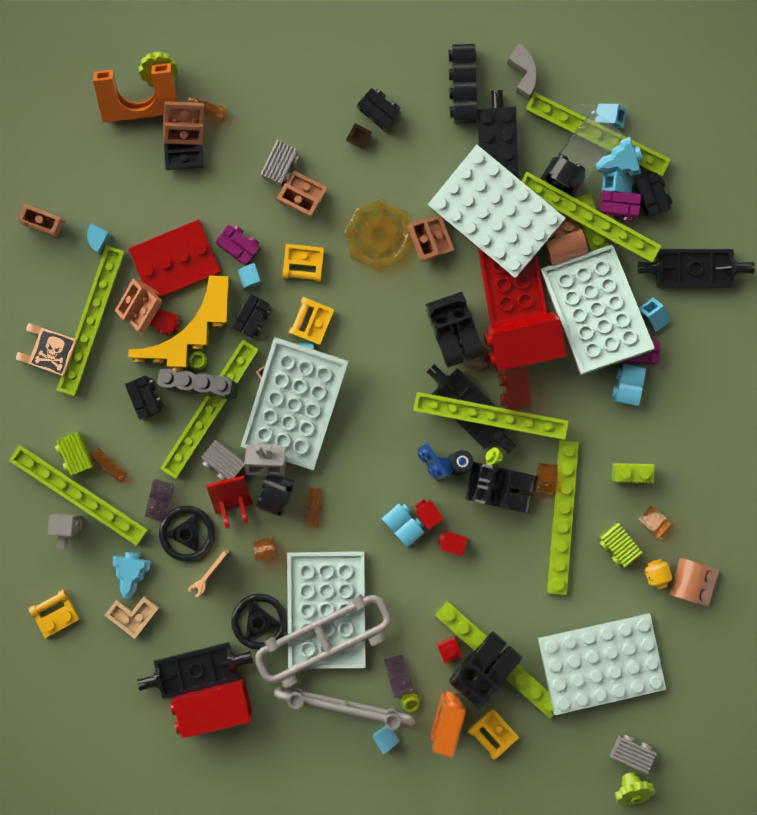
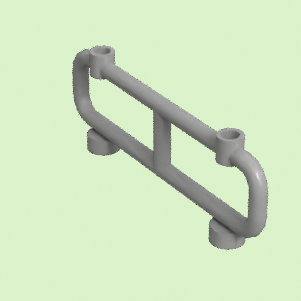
M361 594L351 599L352 604L278 640L272 637L264 641L265 646L260 648L255 655V663L261 676L269 683L281 681L283 687L287 688L298 682L295 674L368 639L371 646L384 641L385 637L382 632L391 624V615L385 602L377 595H369L363 598ZM369 603H376L384 618L380 625L331 648L322 626ZM315 630L324 652L277 675H270L262 660L266 653L274 651Z
M278 687L274 691L276 698L288 701L289 706L293 709H298L302 705L385 722V726L390 730H396L399 726L413 727L415 725V718L413 716L397 712L393 707L387 710L305 692L301 687L294 689Z

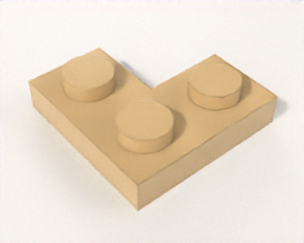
M144 596L132 611L117 599L104 616L136 639L159 607Z

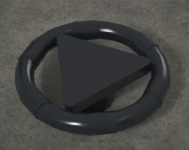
M177 507L166 514L160 524L159 540L161 546L169 556L183 562L197 560L210 550L214 542L215 530L213 522L203 510L197 507ZM195 514L166 533L171 519L176 515ZM198 516L202 519L208 531L207 539L200 550ZM166 536L196 551V553L180 554L174 551Z
M252 594L242 599L234 608L231 626L235 637L240 643L248 648L259 650L265 646V642H255L248 639L280 626L279 630L273 637L276 640L282 638L287 628V615L284 607L274 597L267 594ZM253 601L268 602L273 605L279 615L280 622ZM250 603L245 638L238 625V619L242 610Z

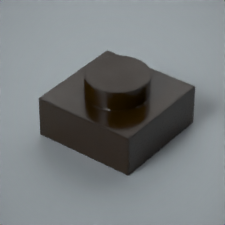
M355 123L346 141L363 150L372 132Z

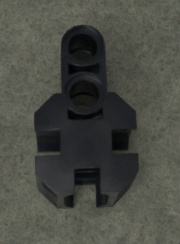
M463 292L425 304L430 325L433 328L434 336L447 368L464 362L460 348H463L467 361L484 356V351ZM459 313L464 314V316L461 318H456L454 315ZM444 319L446 323L438 324L436 321Z
M474 462L465 500L530 514L533 497L523 495L521 491L534 493L538 476Z
M494 631L485 638L475 651L468 655L461 667L457 668L449 678V683L478 709L482 708L489 701V697L498 691L507 676L523 658L510 645L503 650L507 643ZM467 669H472L475 671V674L468 678L464 675V672ZM487 682L489 688L484 691L480 690V683Z

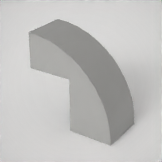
M519 43L509 57L507 64L525 75L515 92L528 100L536 82V67L528 50Z

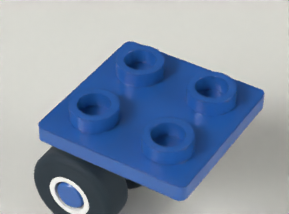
M428 443L417 448L419 451L417 453L418 457L423 463L426 462L429 467L428 472L433 479L436 478L437 481L447 477L450 473L462 475L473 467V457L468 451L459 450L452 453L448 458L436 457Z

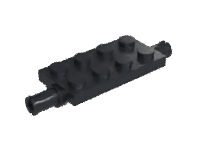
M496 90L491 91L492 108L478 109L479 147L519 179L516 107H503V90H497V93Z
M660 249L656 255L655 262H638V267H645L639 268L638 274L655 273L656 288H733L735 275L754 274L755 268H752V266H755V263L737 262L734 259V249Z
M436 364L431 367L436 374L431 369L426 372L438 383V388L431 395L496 407L458 368L450 376H446ZM454 419L483 449H486L493 441L497 442L507 453L516 446L505 434L504 428Z
M230 642L157 659L154 660V675L137 679V684L140 685L138 688L139 691L157 687L161 691L162 699L237 681V667L252 664V653L248 651L234 655L231 651Z

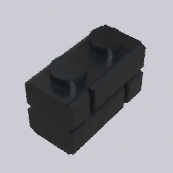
M371 88L359 101L357 109L384 132H388L401 116L400 107L393 101L388 102L381 90L377 89L375 91Z
M658 173L641 178L633 183L637 194H641L640 202L647 219L671 209L672 199L669 194L665 193L663 188L665 187L664 179L662 176L659 177Z
M249 293L231 327L252 339L254 336L258 337L263 328L260 326L263 319L267 320L272 312L269 309L271 305Z
M145 375L125 384L139 420H144L162 412L161 407L164 404L161 397L155 394L156 384L153 378L149 379Z

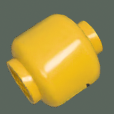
M662 559L647 563L648 566L644 571L648 584L656 586L657 589L667 587L668 582L673 578L669 564L663 562Z

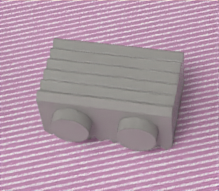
M277 140L260 174L261 177L282 187L284 183H287L292 174L290 173L291 167H295L299 161L298 150Z
M215 440L201 457L204 460L202 464L209 470L214 468L218 471L219 474L217 476L222 480L237 477L245 467L244 461L218 440Z
M624 734V737L618 735L609 755L611 759L648 775L657 754L652 750L653 746L642 742V744L634 742L635 738Z

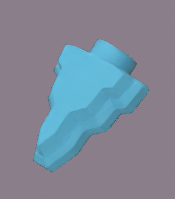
M630 137L621 140L620 145L614 147L610 155L603 157L596 164L597 171L605 173L617 171L623 174L629 173L631 176L641 174L639 162L643 161L640 147H634Z
M125 552V556H113V567L116 568V577L120 580V591L124 599H131L137 589L138 582L142 581L145 572L150 570L152 561L140 559L141 553Z

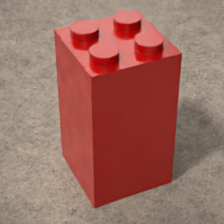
M554 312L486 326L487 332H484L485 342L490 348V351H487L489 362L498 371L567 356L560 318Z
M245 677L237 681L176 695L172 700L173 703L170 704L171 712L173 715H176L177 719L175 723L176 732L181 735V739L247 723L253 717Z

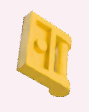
M286 244L282 278L309 279L321 283L324 248ZM290 264L316 267V272L290 270Z
M303 297L297 318L288 333L321 345L335 310ZM309 306L313 307L314 310L306 330L302 332L300 328Z
M64 589L43 603L29 607L31 615L34 617L45 638L80 620ZM61 601L64 603L65 606L42 617L40 612Z
M494 708L490 709L467 730L471 736L474 735L484 746L493 760L497 759L519 738ZM484 727L500 746L495 748L480 732V728Z

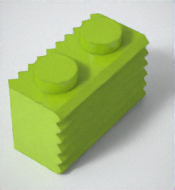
M77 431L56 440L58 445L55 448L58 455L64 458L65 463H63V467L67 474L70 473L71 476H75L95 467L81 432Z
M612 463V481L614 483L652 484L654 482V464Z
M615 523L599 536L601 540L599 544L606 552L609 550L613 554L611 559L618 567L622 565V567L626 568L643 554L619 523Z

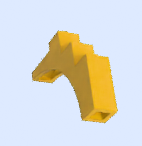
M209 276L207 292L203 303L194 319L186 328L173 338L159 345L144 349H130L128 357L134 359V362L144 363L145 359H153V363H164L167 360V367L179 372L183 371V368H188L189 345L192 346V349H203V346H208L209 323H212V327H223V324H228L230 278L228 276Z

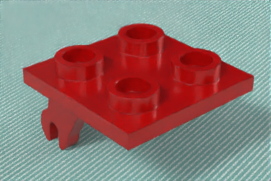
M244 476L206 484L215 514L222 512L225 529L230 528L227 510L236 507L241 508L244 525L248 524L245 507L253 505Z

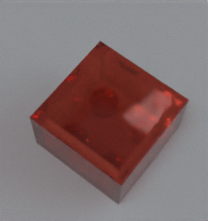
M528 368L503 370L502 374L499 375V387H503V393L500 394V405L504 406V409L531 407Z

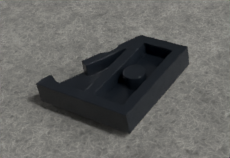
M164 143L166 171L204 168L203 147L194 144Z

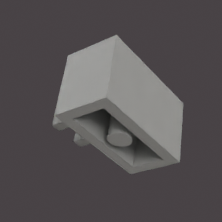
M271 444L247 445L244 461L246 475L270 476L273 474L285 476L287 460L285 446Z
M61 513L49 515L47 534L58 535L56 548H67L68 536L78 535L79 531H82L83 520H80L81 515Z

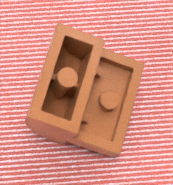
M165 101L163 116L164 143L202 145L204 104Z
M293 170L276 201L312 219L328 187Z
M441 215L428 219L425 218L407 225L420 262L429 261L454 251Z
M571 219L564 220L544 244L546 254L552 266L588 254L584 233L579 228L578 223Z
M133 279L116 307L115 312L122 320L129 322L138 332L144 334L163 301L158 297L159 293L141 281Z
M680 558L669 594L709 606L719 569Z

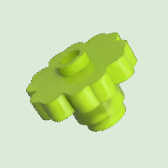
M154 52L147 54L141 59L142 65L139 66V74L141 80L147 81L149 86L154 87L151 76L152 65L171 63L174 81L176 80L175 75L178 74V65L175 59H170L168 53Z
M631 772L622 776V787L619 789L620 791L615 793L617 804L633 806L636 803L641 804L650 800V797L655 795V790L652 783L642 782L637 773Z

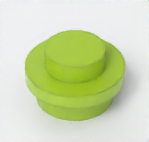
M195 351L190 354L188 364L194 370H202L207 365V357L203 352Z
M494 447L486 453V464L498 466L502 462L503 453L500 449Z
M409 693L401 699V706L406 711L414 712L419 708L420 699L418 695Z

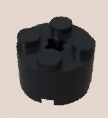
M559 154L558 157L551 159L540 179L574 197L585 179L584 172L586 169L580 164L570 162L569 158L565 155Z
M273 474L267 476V478L265 477L262 484V489L265 490L262 491L261 496L259 495L256 506L260 510L282 517L284 513L283 507L288 503L294 480Z

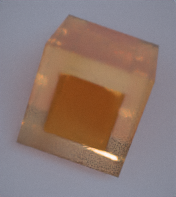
M538 463L535 493L554 495L557 486V465Z
M652 506L638 519L659 540L673 527L669 520Z
M273 536L253 541L256 560L276 556Z

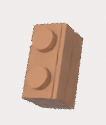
M24 204L18 222L34 230L59 238L65 220Z

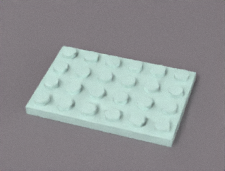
M478 145L473 148L428 203L433 210L515 278L566 219Z
M613 244L560 264L541 269L540 272L557 316L560 318L562 329L580 375L654 350V345Z
M274 337L240 447L246 448L247 445L254 444L285 446L286 462L314 470L349 361Z
M364 551L287 552L288 634L352 604L351 599L362 594L363 598L365 597ZM365 606L322 626L331 648L365 632ZM315 630L288 643V669L324 652ZM365 641L307 669L366 668Z
M649 613L538 638L554 715L666 690L653 624Z

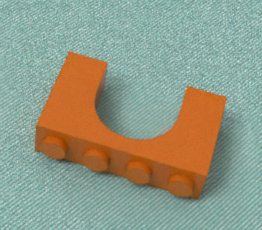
M171 63L152 65L151 76L155 92L149 99L142 102L127 100L120 94L114 70L94 72L93 83L102 122L115 123L118 120L132 121L137 118H154L164 115L165 101L179 102Z
M452 691L441 693L430 734V740L434 741L433 752L452 758L465 713V708L458 693Z

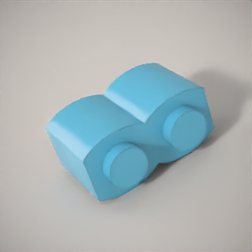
M622 364L620 368H617L615 379H618L617 387L614 386L612 390V398H614L615 403L639 406L646 368Z
M398 503L381 519L408 548L424 533L422 528L425 526L417 518L415 520L412 519L409 515L411 511L405 504L401 506Z

